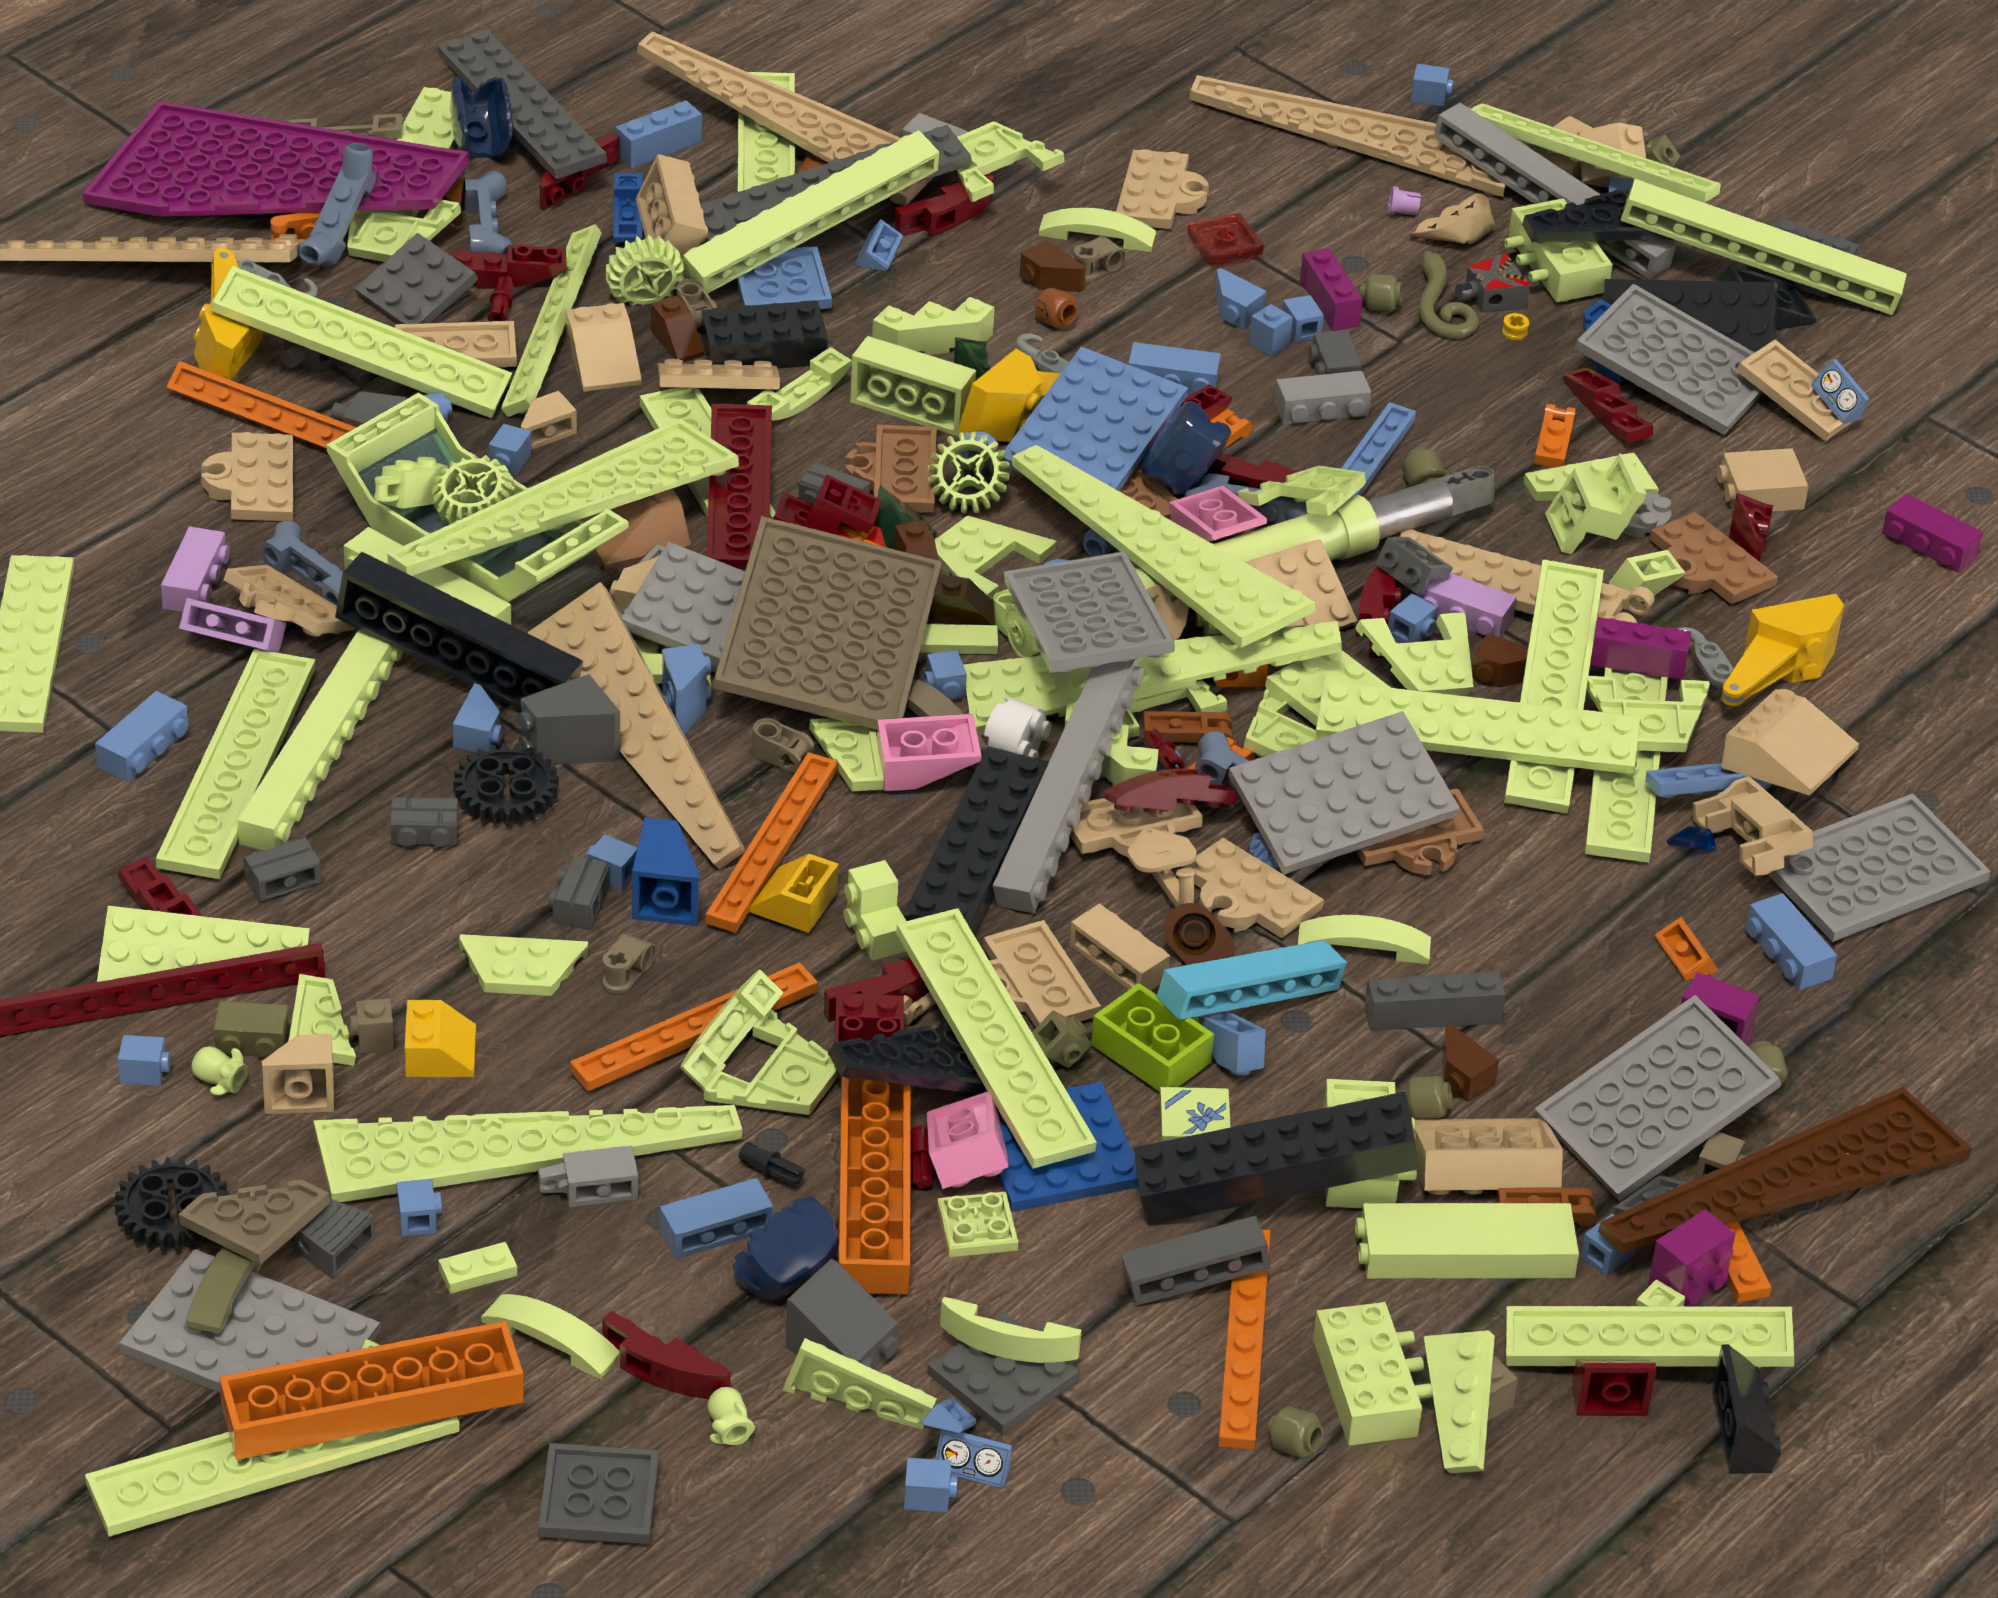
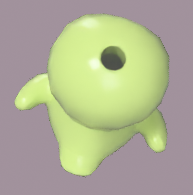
M211 1046L204 1047L195 1054L192 1060L194 1075L201 1081L217 1085L210 1089L214 1095L239 1092L248 1076L249 1069L244 1064L242 1053L236 1048L232 1049V1058L230 1059L217 1048Z
M721 1387L711 1394L707 1408L710 1417L714 1420L712 1428L717 1434H712L710 1440L716 1444L740 1445L746 1442L755 1430V1426L747 1417V1409L738 1390L730 1387Z

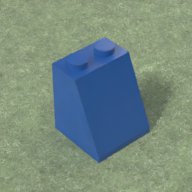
M645 817L632 870V919L698 926L699 872L678 821Z

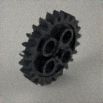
M503 743L501 750H496L493 745H489V752L477 749V757L468 754L467 762H459V770L454 771L453 792L455 793V798H458L462 810L469 809L470 817L480 814L481 822L487 818H492L493 825H496L501 819L509 826L511 819H516L518 823L523 824V817L527 816L529 819L535 820V812L545 814L546 806L553 807V799L558 798L559 776H557V768L551 767L550 759L543 760L542 752L532 755L531 747L520 751L519 744H516L513 749H508L506 743ZM503 767H508L509 802H505L503 796Z
M166 1157L163 1165H159L156 1160H152V1168L148 1169L143 1165H139V1175L129 1172L127 1174L128 1182L120 1181V1191L115 1192L116 1202H114L118 1226L124 1227L125 1236L133 1234L135 1243L146 1239V1248L159 1243L160 1251H164L168 1244H172L175 1251H179L180 1243H186L189 1248H193L194 1239L205 1243L206 1237L180 1225L178 1214L203 1193L216 1192L217 1197L229 1195L226 1181H220L219 1172L211 1174L210 1165H205L199 1169L198 1160L196 1159L187 1165L185 1164L184 1157H180L177 1163H172L171 1159ZM168 1183L174 1184L177 1224H171Z

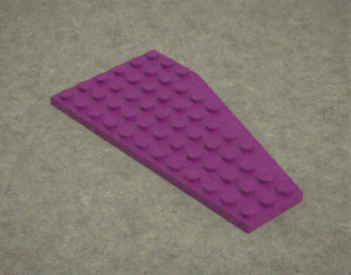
M158 101L85 189L82 196L86 204L161 217L321 212L343 165L344 148L351 143H361L373 150L372 167L376 171L377 177L370 194L364 193L356 211L435 209L468 165L470 159L469 152Z

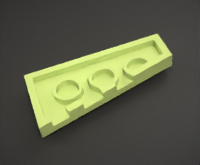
M1623 454L1630 456L1645 491L1658 495L1659 488L1636 454ZM1618 456L1525 473L1524 484L1535 501H1553L1574 468L1605 476Z
M806 1338L800 1347L782 1391L793 1394L796 1389L810 1392L811 1399L826 1402L827 1398L846 1402V1409L857 1412L871 1409L876 1411L879 1418L922 1430L924 1425L920 1422L932 1410L937 1399L922 1390L906 1385L887 1374H882L854 1359L847 1358Z

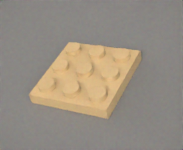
M1321 539L1245 562L1291 589L1299 590L1304 596L1315 602L1314 613L1285 627L1337 621L1339 630L1353 626L1357 622V618Z

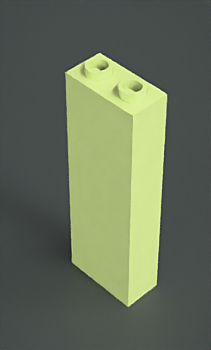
M1363 1203L1362 1217L1355 1220L1356 1239H1362V1243H1359L1358 1248L1359 1264H1365L1367 1279L1575 1278L1579 1251L1571 1203Z

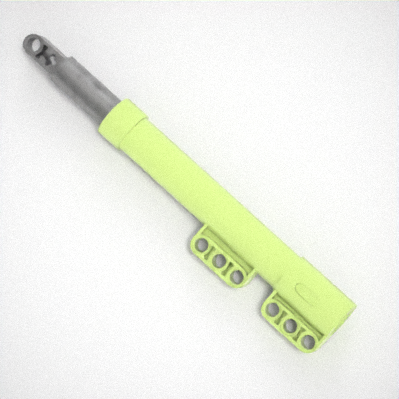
M1477 466L1370 500L1356 495L1350 497L1329 516L1309 513L1220 541L1213 545L1244 562H1248L1321 539L1330 561L1334 559L1344 560L1376 549L1379 539L1492 503L1494 501V471L1489 467ZM1131 561L1146 590L1150 587L1161 585ZM1009 590L996 593L993 598L995 625H997V629L1008 637L1015 654L1019 658L1041 655ZM1170 593L1167 594L1173 602L1178 598ZM1156 595L1154 598H1151L1153 603H1155V600L1158 597V595Z

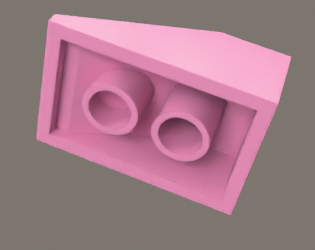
M1223 485L1169 502L1171 521L1206 541H1213L1267 524L1265 516Z
M973 714L878 720L877 742L884 776V791L918 789L981 761V751Z
M985 1092L927 1112L929 1154L943 1189L950 1186L953 1188L962 1187L968 1184L971 1179L983 1175L985 1177L995 1176L1008 1167L1005 1141L997 1108L991 1094Z

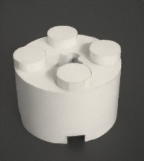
M1009 696L1004 697L1006 703L1004 705L998 703L995 706L985 728L984 736L989 737L988 746L1038 759V748L1041 741L1046 740L1051 731V722L1046 721L1045 711ZM982 745L983 754L987 748L986 745Z

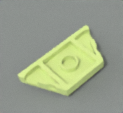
M460 934L459 937L461 951L466 952L469 958V965L473 973L478 975L483 991L489 993L552 996L560 987V982L567 979L574 971L576 961L580 957L585 958L588 955V941Z

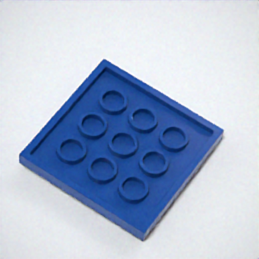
M1102 1082L1065 1088L1097 1142L1096 1151L1033 1169L997 1108L1008 1155V1167L1004 1168L996 1176L1002 1191L1007 1194L1011 1212L1139 1188L1135 1155Z

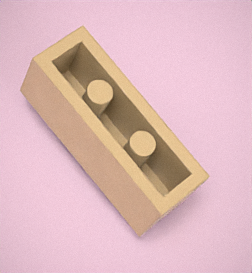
M1099 903L1071 921L1070 946L1127 989H1131L1140 983L1151 991L1160 985L1164 969H1169L1170 955L1163 948L1158 947L1144 937L1141 932L1121 920L1115 913Z

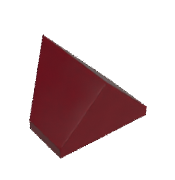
M1736 493L1729 539L1760 562L1770 527L1773 505Z

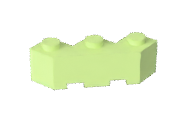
M969 297L955 311L929 301L914 316L898 308L887 306L873 319L872 337L917 352L924 351V354L927 355L949 353V348L964 347L965 351L978 350L993 335L995 307L972 297Z
M1068 698L1065 727L1078 699ZM1122 724L1120 732L1115 733L1112 740L1111 753L1109 756H1105L1101 764L1102 769L1099 778L1106 777L1113 783V787L1130 778L1157 771L1159 749L1127 746L1129 725Z

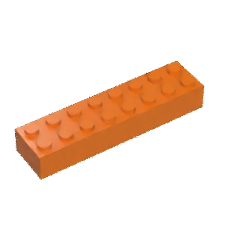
M841 1077L838 1263L868 1293L909 1294L910 1085L903 1086L896 1083Z
M506 1321L219 1377L221 1407L236 1460L524 1403V1373Z

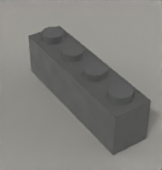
M1499 971L1368 979L1364 1009L1370 1031L1446 1027L1449 1024L1453 1026L1498 1024L1502 1021L1505 991Z
M1256 1216L1121 1253L1125 1279L1136 1306L1271 1269L1267 1242Z

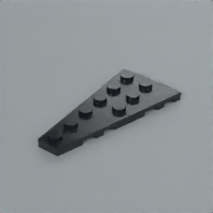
M1615 190L1586 198L1584 203L1576 205L1574 202L1565 204L1562 210L1557 211L1550 208L1524 216L1522 223L1531 242L1537 243L1675 240L1621 221L1623 209L1630 191Z
M1605 279L1604 301L1611 305L1632 284H1635L1754 353L1775 340L1778 287L1776 282Z
M948 1022L941 1023L936 1029L923 1026L895 1031L891 1037L887 1038L883 1034L874 1035L870 1041L857 1038L835 1042L828 1051L836 1071L841 1077L848 1079L857 1078L874 1082L896 1083L903 1086L912 1085L928 1089L935 1088L974 1094L988 1092Z

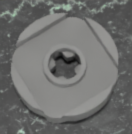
M1646 491L1647 495L1643 504L1638 507L1630 519L1629 525L1622 533L1633 537L1645 538V533H1651L1652 529L1669 523L1671 519V501L1667 497Z

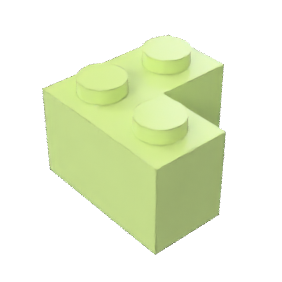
M886 860L849 869L848 884L844 887L847 908L844 909L843 913L847 926L849 928L852 927L856 933L860 948L867 951L872 961L906 952L896 934L897 924L906 922L897 906L898 880Z

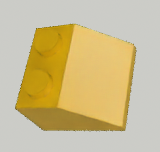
M407 1000L405 1032L406 1077H474L476 1024L442 1000Z

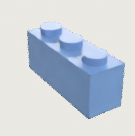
M686 100L616 126L615 135L620 137L619 158L627 166L634 168L655 160L657 154L666 156L702 142V114Z
M1133 342L1129 365L1188 387L1187 395H1192L1209 384L1217 388L1221 353Z
M155 691L95 743L97 768L129 782L134 776L141 773L158 755L163 754L174 741L186 733L189 726L187 705Z
M1783 893L1750 904L1746 920L1748 934L1755 938L1765 950L1767 956L1774 960L1783 971L1785 977L1790 979L1799 990L1833 979L1837 954Z
M755 1178L660 1206L659 1231L674 1258L678 1259L750 1237L749 1234L753 1229L762 1228L766 1220L773 1217V1205L759 1180Z

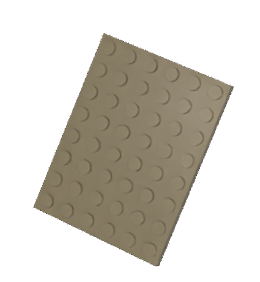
M761 516L712 688L877 729L878 720L903 718L942 561Z

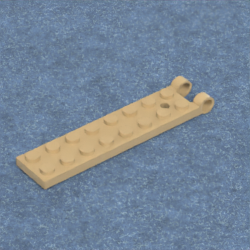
M1408 529L1395 535V537H1410L1452 566L1451 573L1517 596L1515 610L1534 615L1541 570L1540 565L1475 548L1471 545L1460 544L1442 537L1431 536L1413 529ZM1602 583L1597 618H1612L1637 623L1632 615L1625 612L1620 613L1623 608L1630 610L1636 615H1644L1654 603V595L1648 588L1643 586H1637L1631 591L1612 584ZM1636 598H1640L1645 604L1638 602Z

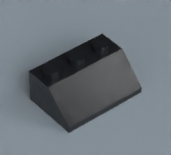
M1721 1344L1712 1396L1729 1474L1772 1473L1775 1458H1780L1781 1442L1779 1436H1774L1773 1433L1775 1416L1773 1409H1768L1767 1406L1769 1399L1767 1382H1762L1759 1367H1755L1746 1357L1729 1344Z

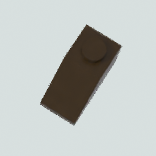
M939 574L933 596L932 622L948 625H995L994 602L970 578Z

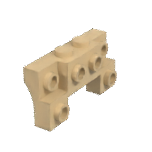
M1749 776L1735 780L1727 789L1716 796L1693 803V821L1708 834L1720 833L1727 828H1733L1748 842L1739 845L1740 862L1755 876L1767 875L1774 870L1784 868V856L1797 855L1801 851L1813 848V831Z

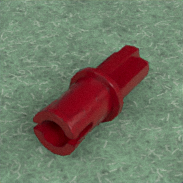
M500 276L497 279L495 291L490 296L491 307L487 316L489 322L493 321L494 316V321L507 320L508 309L513 304L511 295L514 284L510 276Z
M1153 728L1151 731L1146 730L1143 733L1145 745L1151 749H1159L1157 763H1160L1165 770L1177 769L1175 767L1176 764L1180 769L1185 768V762L1175 752L1174 744L1166 740L1158 729Z
M922 1125L914 1126L910 1129L911 1177L916 1189L920 1190L924 1187H930L932 1184L933 1163L929 1154L928 1127L925 1126L923 1136Z

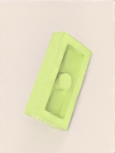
M506 1242L438 1260L439 1271L450 1294L517 1276V1265Z

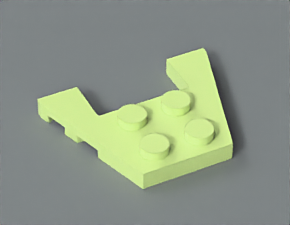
M994 121L957 137L971 154L972 165L957 169L956 171L972 202L994 193V184L984 175L990 174L992 171L1004 166L1012 165L1015 161L1027 157L1042 171L1064 163V153L1055 149L1052 152L1045 149V144L1037 140L1029 142L1023 139L1022 133Z
M441 200L435 209H429L423 219L384 211H356L350 223L347 244L348 253L350 256L385 262L416 233L430 241L461 213L460 203Z
M1316 466L1287 475L1286 482L1284 483L1268 481L1260 484L1261 490L1250 492L1248 488L1238 491V497L1247 504L1261 506L1279 496L1293 497L1295 502L1306 501L1307 513L1329 516L1366 484L1365 472Z
M966 516L935 539L939 561H942L941 568L947 575L970 578L992 600L994 595L998 593L999 585L981 576V574L1012 551H1016L1040 564L1056 552L1057 541Z
M1464 612L1439 615L1436 624L1444 640L1396 643L1384 618L1359 620L1355 628L1361 637L1366 635L1373 643L1371 647L1378 656H1384L1392 665L1391 672L1407 690L1460 696L1469 695L1473 689L1467 623Z
M1588 676L1586 689L1600 712L1640 716L1637 751L1686 752L1708 695L1710 683L1709 681L1681 680L1679 688L1681 702L1618 699L1615 677Z
M1202 680L1196 681L1195 686L1133 700L1131 708L1126 709L1124 713L1123 724L1129 725L1128 738L1140 735V726L1132 715L1133 712H1140L1150 707L1168 704L1188 697L1197 712H1223L1227 710V700L1222 695L1216 696L1210 692L1209 685Z
M1266 689L1263 700L1258 706L1257 714L1253 718L1245 737L1244 748L1246 747L1254 751L1259 757H1264L1319 738L1316 737V730L1284 716L1283 714L1291 706L1287 704V701H1283L1269 689Z
M770 1009L765 1017L758 1019L754 1024L753 1036L774 1044L778 1048L750 1083L718 1071L704 1089V1100L810 1115L840 1074L834 1068V1064L826 1050L812 1040L807 1042L797 1034V1028L790 1023L786 1025L777 1019V1013Z

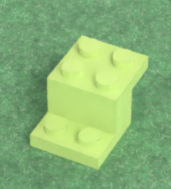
M1619 453L1605 476L1574 468L1545 515L1561 552L1572 554L1578 544L1583 541L1586 532L1617 540L1622 531L1629 525L1630 519L1638 507L1643 504L1647 493L1630 456Z

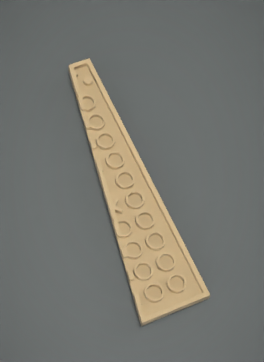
M655 32L649 33L638 44L637 53L755 120L757 125L769 128L828 163L901 139L898 136ZM932 178L916 182L889 196L893 203L905 206Z
M1198 75L1190 90L1189 100L1326 142L1327 145L1332 147H1344L1479 189L1489 196L1498 195L1503 197L1507 185L1434 138L1436 123Z
M282 234L280 238H275L274 240H263V238L234 240V238L230 237L216 238L215 241H205L203 237L187 238V241H176L175 237L158 238V241L147 242V237L129 238L130 241L118 242V237H102L101 241L84 243L80 240L65 241V243H54L53 240L36 241V243H25L24 240L7 241V244H0V261L212 262L214 251L219 248H226L233 252L236 261L291 262L299 256V244L306 239H297L296 234Z
M599 582L527 633L583 660L580 677L589 674L620 710V752L712 863L720 870L745 853L746 850L627 626L621 620L622 617L609 592Z

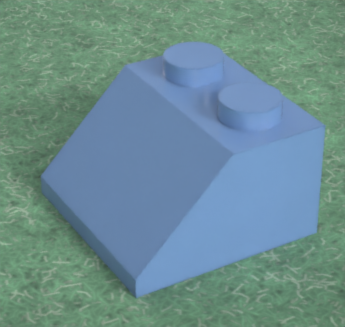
M700 644L662 649V694L684 735L706 713V699L711 698L710 684L707 680V675H711V662L709 656L703 655Z

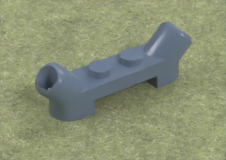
M351 143L344 148L343 165L309 238L299 244L298 254L304 263L311 266L330 267L340 259L346 247L343 238L364 193L370 194L376 181V171L372 167L373 150L369 146L361 143Z
M490 171L479 179H464L466 214L478 213L479 220L478 225H469L470 252L507 254L508 245H513V242L498 234V220L496 218V201L507 193L505 177L497 171Z
M1207 474L1199 480L1198 486L1189 489L1184 497L1222 485L1237 496L1238 491L1248 488L1250 492L1261 489L1229 484V476ZM1279 496L1261 506L1250 505L1265 516L1267 522L1276 524L1309 514L1307 513L1306 501L1295 502L1293 497Z
M292 521L278 523L275 526L273 538L263 542L261 545L262 555L267 564L282 574L290 570L294 571L319 589L324 599L337 606L343 571L320 556L316 550L309 548L301 542L302 532L298 524Z
M1222 732L1206 733L1198 743L1201 758L1195 764V769L1210 775V784L1224 785L1226 783L1235 788L1228 776L1229 768L1249 762V760L1231 751L1227 738Z

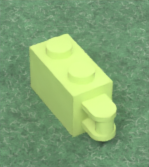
M418 457L417 462L397 460L395 465L383 467L382 476L375 477L374 500L402 509L433 504L432 487L435 486V477L441 476V468L448 469V466L436 463V459L432 457Z

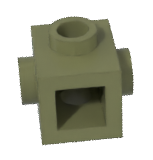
M1665 134L1654 140L1649 139L1644 142L1646 159L1673 167L1681 157Z
M1054 1010L1032 1031L1048 1061L1052 1064L1058 1062L1068 1068L1078 1061L1092 1045L1084 1034L1087 1031L1085 1026L1077 1018L1071 1017L1069 1019Z

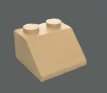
M1617 122L1582 130L1577 133L1578 136L1646 158L1643 131L1640 126ZM1580 162L1582 182L1584 184L1608 188L1609 178L1634 180V178H1623L1616 172L1599 170L1592 164Z
M332 1034L297 1035L262 1061L265 1114L334 1112Z

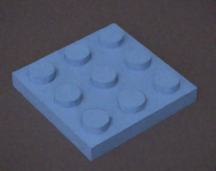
M817 246L792 248L736 278L743 306L818 301L820 309L832 308V296Z

